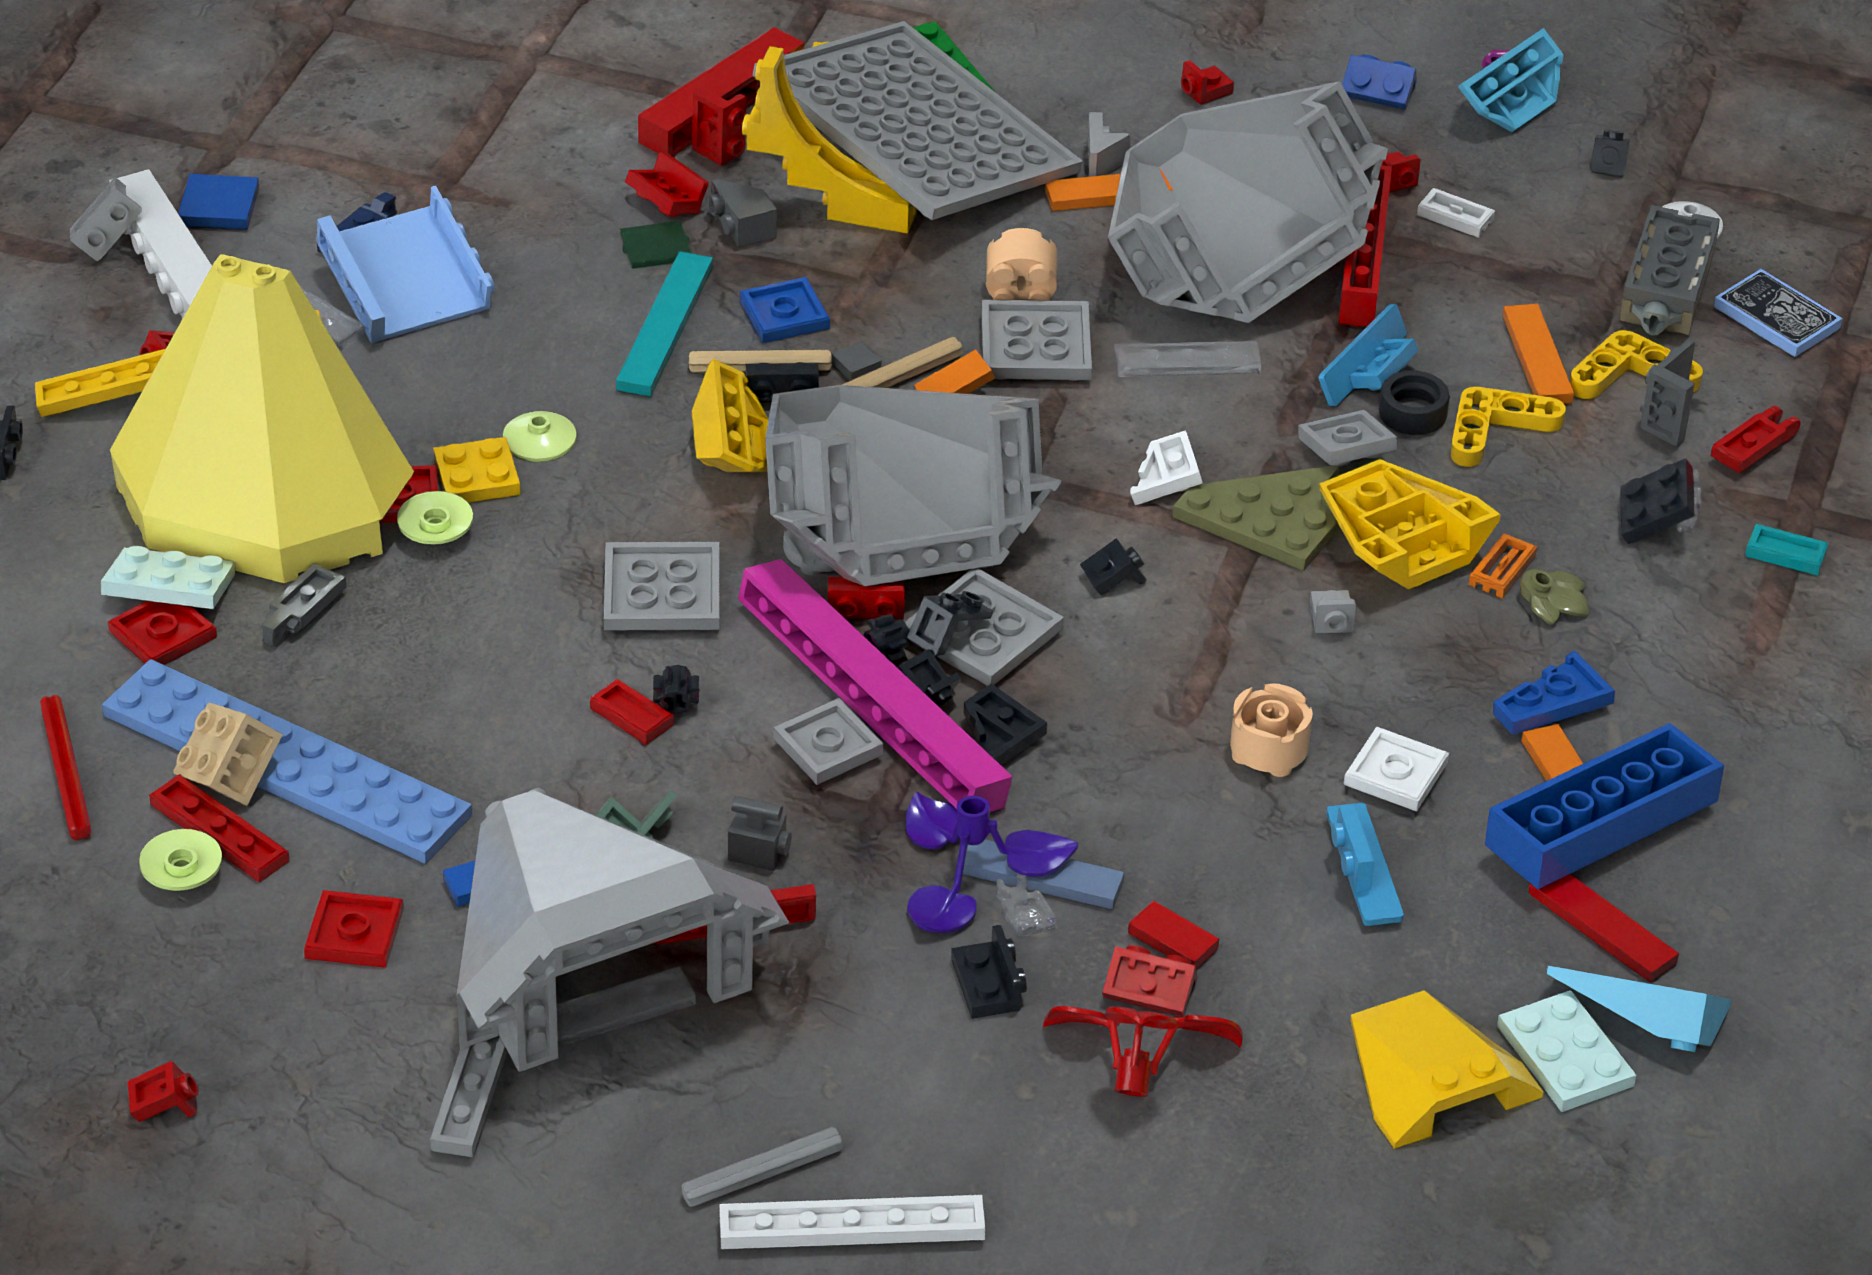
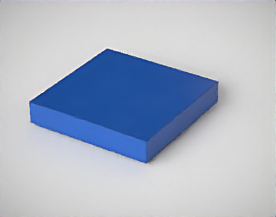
M190 174L178 215L186 226L248 229L259 191V177Z
M807 277L739 291L740 303L762 343L830 329V318Z

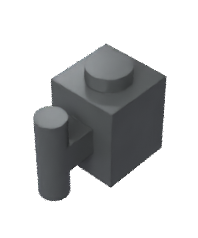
M735 795L731 811L736 812L728 830V860L775 870L781 855L787 856L792 840V833L786 831L787 815L782 814L783 806Z

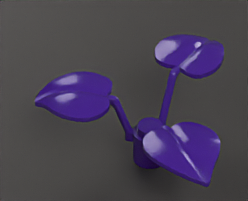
M916 792L906 813V833L908 838L914 844L926 849H939L948 842L956 844L960 840V848L954 884L951 891L937 885L919 888L908 900V915L916 927L933 933L958 931L966 927L973 920L976 914V900L969 895L958 893L961 888L968 845L983 843L989 833H991L999 852L1008 855V867L1019 874L1032 877L1046 876L1061 868L1076 852L1078 842L1050 833L1021 830L1010 833L1006 837L1004 844L997 830V821L990 820V805L986 799L979 796H967L958 802L956 809L952 804L932 800Z

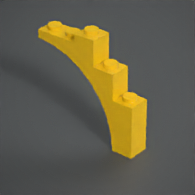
M770 46L764 59H759L757 62L755 79L760 81V88L757 91L755 105L751 114H746L743 120L742 134L747 135V150L783 156L782 168L787 170V185L824 191L822 201L823 205H827L828 220L908 233L916 215V207L902 198L884 181L878 179L869 169L841 153L819 133L806 117L793 94L786 73L783 48Z

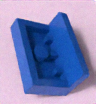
M1362 54L1361 56L1351 55L1342 86L1349 98L1406 109L1412 87H1415L1417 83L1416 68L1401 61H1394L1393 63L1380 61L1375 56Z

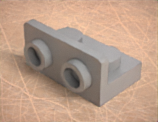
M114 177L70 228V241L96 261H99L142 212L141 206L126 195V185Z

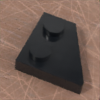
M992 683L964 701L963 713L977 743L1000 765L1047 734L1046 721Z

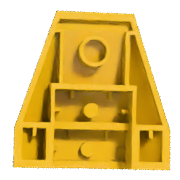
M1381 459L1319 484L1320 492L1354 553L1375 570L1408 590L1470 564L1500 521V513L1478 497Z
M1425 990L1351 1014V1026L1373 1119L1394 1149L1432 1136L1435 1113L1494 1093L1505 1110L1543 1098V1090L1521 1061Z

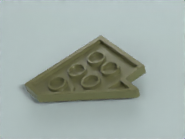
M1332 465L1199 484L1190 487L1173 505L1172 517L1304 571L1340 529L1336 518L1319 490L1320 483L1338 476L1339 467Z

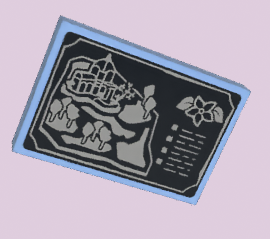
M1762 269L1715 297L1714 301L1716 309L1793 357H1797L1839 330L1843 319Z

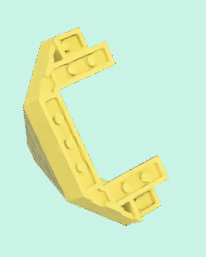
M220 254L213 263L110 449L116 487L119 493H122L126 501V507L135 525H138L148 549L160 552L180 551L185 555L196 557L218 556L222 560L235 561V571L280 583L296 580L299 577L298 573L305 572L312 564L331 570L350 564L349 558L366 553L374 557L383 554L379 520L383 519L414 473L292 272Z

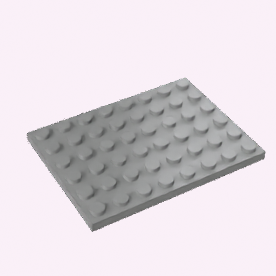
M905 21L784 55L786 73L793 94L809 121L930 220L1079 173L1083 161ZM755 63L754 69H753V74H752V75H753L754 77H755V71H756L757 63Z

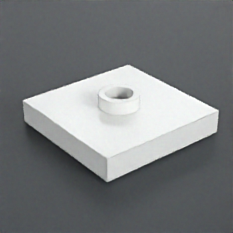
M1376 727L1346 772L1344 785L1417 812L1446 767L1449 753Z

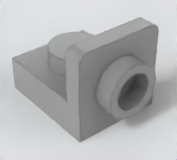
M1349 590L1311 591L1310 608L1315 633L1353 632L1356 604L1354 599H1350Z

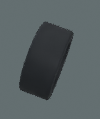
M1418 370L1395 373L1388 377L1381 387L1379 401L1380 418L1388 427L1397 432L1409 435H1424L1434 432L1444 425L1448 415L1450 399L1448 387L1440 378L1431 373ZM1418 398L1432 405L1410 407L1396 400Z

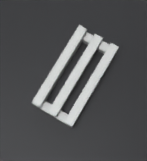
M1435 188L1428 193L1417 208V216L1477 238L1482 235V230L1485 231L1488 228V223L1491 224L1494 221L1495 210Z

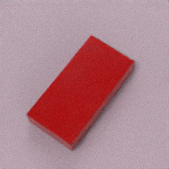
M619 679L614 680L590 698V709L646 745L674 725L673 714Z
M1154 900L1129 922V934L1166 956L1178 955L1191 961L1192 965H1196V969L1219 947V938Z

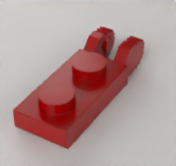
M1771 406V408H1768L1763 413H1757L1714 443L1710 456L1734 471L1741 473L1784 441L1787 442L1791 437L1793 438L1800 428L1801 421L1795 416H1791L1778 425L1782 418L1783 410L1778 406Z

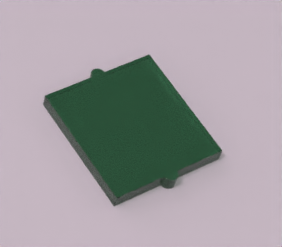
M680 220L620 229L623 253L627 254L632 269L674 263L679 251L691 253L689 248L690 239L689 236L685 235Z

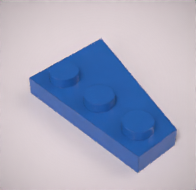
M1574 650L1566 655L1565 663L1558 667L1550 665L1542 670V677L1535 682H1524L1493 702V715L1514 735L1614 704L1615 690Z

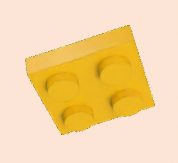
M506 437L488 438L480 441L433 448L435 465H437V472L443 492L456 494L468 503L521 495L520 481Z

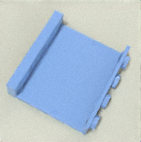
M436 186L431 187L430 206L340 232L331 215L317 219V244L371 344L490 309L491 293L495 291L493 279L488 272L484 273L477 250L474 247L470 248L463 225L460 222L456 223L449 200L442 198Z

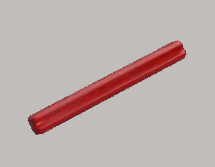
M56 694L51 697L44 696L40 701L41 711L69 834L74 840H79L80 838L87 839L92 833L62 699Z

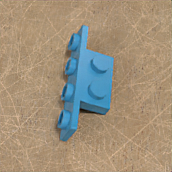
M1389 304L1321 372L1318 378L1329 406H1337L1353 389L1369 388L1371 391L1380 390L1384 381L1391 375L1404 369L1408 365L1407 362L1419 351L1415 339H1403L1407 331L1397 304Z
M1353 803L1328 806L1326 816L1331 827L1332 842L1334 847L1338 848L1344 876L1348 877L1363 924L1365 926L1402 922L1404 913L1366 804Z

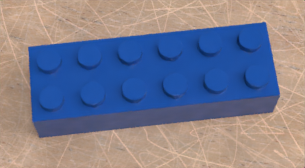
M1668 723L1489 809L1485 846L1535 888L1540 889L1718 802L1724 764L1674 725Z

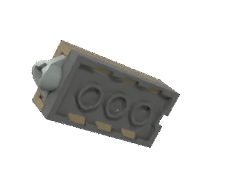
M1651 205L1624 287L1620 321L1642 326L1645 332L1650 335H1658L1664 330L1672 333L1690 334L1715 252L1720 223L1719 218L1694 213L1692 217L1678 215L1679 210Z

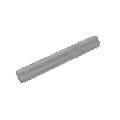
M829 1127L686 1181L682 1184V1195L688 1206H697L839 1152L842 1149L841 1136L836 1128Z

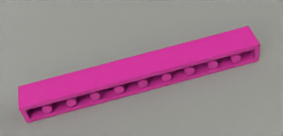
M782 559L744 568L738 600L956 809L958 802L967 796H979L986 799L990 805V812L1005 808L1013 776Z

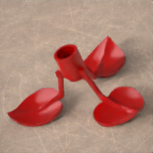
M1056 1006L1050 1009L1043 1022V1028L1049 1025L1072 1022L1090 1023L1107 1027L1110 1032L1113 1050V1069L1117 1070L1114 1091L1136 1097L1148 1096L1151 1075H1157L1158 1065L1178 1028L1214 1034L1230 1040L1239 1048L1242 1046L1243 1032L1240 1026L1228 1019L1205 1015L1169 1017L1151 1011L1137 1012L1135 1009L1126 1007H1108L1104 1014L1081 1007ZM1120 1023L1134 1024L1133 1048L1125 1049L1124 1056H1121L1117 1027H1119ZM1143 1026L1168 1029L1152 1061L1149 1060V1052L1140 1050Z

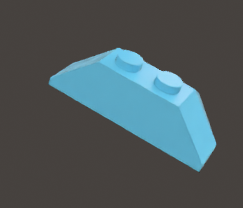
M1543 28L1463 82L1458 88L1478 114L1513 132L1556 102L1560 81V65L1563 62L1564 54Z

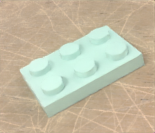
M142 546L124 547L101 580V595L214 609L235 576V561L222 560V558L212 555L204 557L188 556L180 551H149Z
M1571 990L1499 1015L1497 1027L1561 1112L1634 1087L1636 1074Z

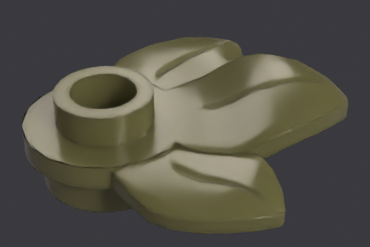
M1530 569L1521 577V595L1530 602L1533 612L1548 624L1553 625L1560 613L1584 618L1588 616V602L1581 593L1585 588V584L1575 575L1563 571L1547 573L1539 569Z

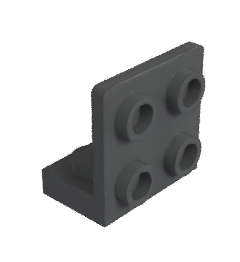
M1687 339L1678 348L1674 347L1658 365L1654 364L1649 369L1645 378V384H1647L1646 396L1640 407L1642 412L1640 428L1676 447L1685 440L1695 384L1689 381L1695 342Z

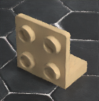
M209 702L205 709L197 716L195 729L187 745L180 750L173 773L176 775L180 774L187 780L207 786L239 804L247 806L283 734L247 714Z

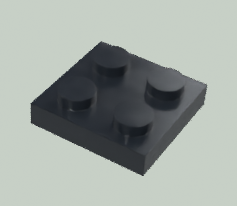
M1686 458L1673 464H1667L1657 471L1640 478H1634L1620 486L1621 536L1627 544L1695 516L1693 467Z

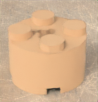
M1028 228L1010 229L1003 232L1002 238L994 242L993 239L987 248L986 287L993 300L1050 301L1057 288V248L1055 243L1051 239L1049 243L1042 238L1041 232Z
M1264 684L1263 690L1252 692L1251 687L1239 694L1233 707L1230 740L1232 758L1236 763L1246 765L1255 770L1269 772L1276 777H1284L1291 773L1292 768L1304 761L1309 751L1313 712L1311 707L1309 709L1305 703L1306 698L1302 693L1281 684Z

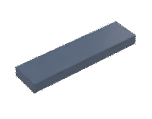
M986 839L979 845H968L963 870L964 875L1112 910L1124 883V872L1071 859H1068L1057 871L1046 876L1032 877L1022 875L1011 870L1007 865L1008 855L1001 854L996 843Z

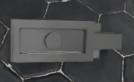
M312 564L269 604L270 611L265 616L266 620L261 624V628H263L262 642L276 647L286 640L289 632L294 634L299 632V629L304 628L347 588L346 577Z

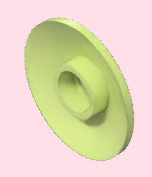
M534 411L519 415L512 419L503 431V437L507 438L511 454L517 458L532 462L551 461L564 456L574 447L577 437L576 429L570 420L557 413L547 411Z
M431 491L415 495L404 502L398 511L397 523L400 531L413 541L423 544H444L462 537L470 529L473 523V512L469 503L462 497L449 492Z
M192 829L171 830L154 837L144 846L139 858L140 870L144 878L156 887L173 891L193 889L207 883L217 874L222 864V852L217 841L206 833Z

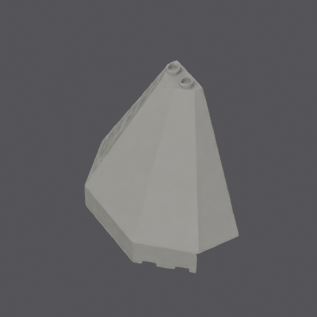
M1340 81L1183 113L1125 152L1108 239L1142 297L1148 298L1160 305L1183 308L1189 311L1213 316L1217 315L1249 323L1365 244L1368 232L1365 228L1370 209L1374 208L1380 184L1378 176L1382 160H1386L1388 148L1372 143L1373 140ZM1160 170H1162L1168 182L1172 186V191L1168 190Z
M834 385L773 394L765 437L770 515L844 579L862 586L1001 564L1010 553L1007 549L1018 534H1024L1041 511L1039 508L1050 491H1056L1062 482L1059 479L1042 475L1039 399Z
M535 788L529 792L493 802L486 808V818L480 824L457 988L460 1049L500 1036L519 1072L558 1059L556 976L706 924L707 993L713 1003L751 991L753 947L769 942V930L788 924L789 921L770 892V887L548 796L542 788Z

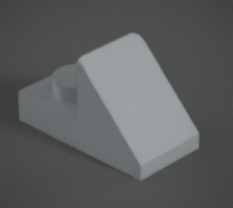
M1089 112L1087 137L1088 177L1106 175L1122 166L1125 152L1130 149V134L1109 133V126H1103L1102 112Z

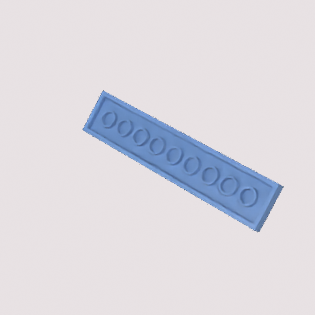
M152 659L146 662L102 704L104 717L178 751L187 745L195 729L197 716L205 709L209 702L247 714L283 734L257 787L424 864L472 817V804Z

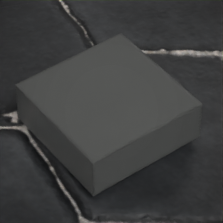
M862 341L832 353V364L849 381L881 368L882 360Z

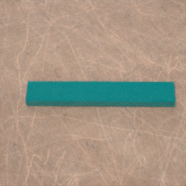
M679 251L616 379V390L644 396L652 395L713 268V257Z

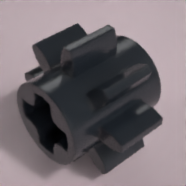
M889 614L868 621L871 629L865 631L863 636L890 662L906 657L903 648L910 646L911 640L907 638L909 628L902 619L894 621L893 615Z
M666 666L662 676H653V702H661V706L666 711L671 713L687 712L690 702L699 703V675L692 676L686 666Z

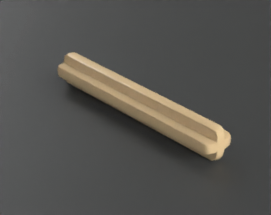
M949 337L842 385L889 388L960 357L962 354V344L960 341L958 342L956 337Z
M829 350L691 351L689 353V370L692 373H705L713 358L742 372H746L745 364L818 363V371H829L832 365L831 352Z

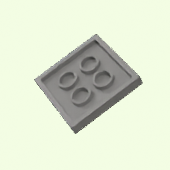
M982 300V357L991 368L995 379L1091 380L1092 360L1089 301Z
M606 542L604 630H720L719 542Z
M974 568L942 593L952 595L962 594L963 591L974 593L984 600L983 604L994 611L991 619L959 621L945 654L937 657L986 686L991 683L995 685L1063 629L1064 617L984 571ZM917 613L905 621L909 631Z

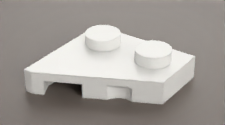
M1186 430L1150 442L1146 452L1147 458L1142 462L1138 471L1140 476L1138 486H1132L1130 493L1134 505H1138L1178 491H1186L1190 487L1203 483Z

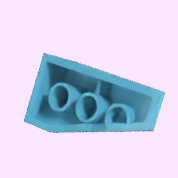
M1548 966L1547 974L1652 1034L1672 1039L1670 1048L1696 1052L1697 1044L1711 1046L1731 1004V999L1553 966Z

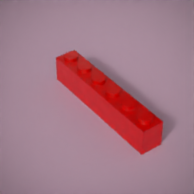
M776 27L768 30L638 115V143L658 154L660 152H667L671 156L676 155L692 144L694 91L704 87L727 101L742 94L747 97V108L756 101L757 91L760 88V81L756 80L752 75L755 63L759 59H764L770 46L783 48L784 55L804 50V42Z
M1381 165L1378 176L1380 184L1374 208L1370 209L1365 228L1368 230L1365 244L1346 256L1339 324H1348L1356 327L1368 326L1375 319L1392 166Z

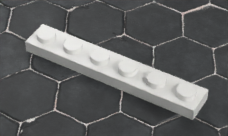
M982 1195L720 1204L721 1249L985 1240Z

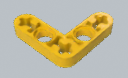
M1626 330L1616 331L1572 370L1570 384L1574 396L1581 399L1596 398L1628 369L1646 377L1649 369L1654 365V363L1647 360L1662 362L1671 350L1634 332ZM1692 360L1689 381L1695 383L1694 393L1701 386L1703 368ZM1597 363H1609L1613 366L1607 367L1599 365Z
M1485 387L1466 388L1463 390L1460 398L1452 438L1451 459L1454 463L1464 467H1473L1480 464L1484 457L1490 423L1544 432L1558 431L1564 425L1566 406L1562 401L1552 397ZM1473 404H1479V410L1472 409ZM1515 407L1521 411H1509L1504 408ZM1474 424L1479 426L1480 428L1471 429L1465 427L1464 425ZM1465 443L1472 444L1471 449H1464Z

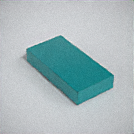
M1755 524L1746 547L1745 556L1818 576L1827 554L1829 543Z

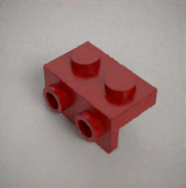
M667 152L659 153L653 169L629 170L625 179V183L634 188L639 197L652 201L659 206L658 210L661 213L671 217H677L678 214H698L709 185L708 181Z

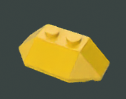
M714 358L707 367L692 408L696 458L707 466H714L725 472H767L765 437L769 419L756 395L747 386L748 380L744 372Z

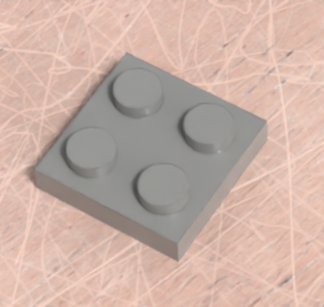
M1365 410L1298 425L1299 439L1330 466H1344L1352 460L1365 457L1378 458L1383 453L1397 450V436Z
M840 698L773 727V739L816 785L883 755V743Z

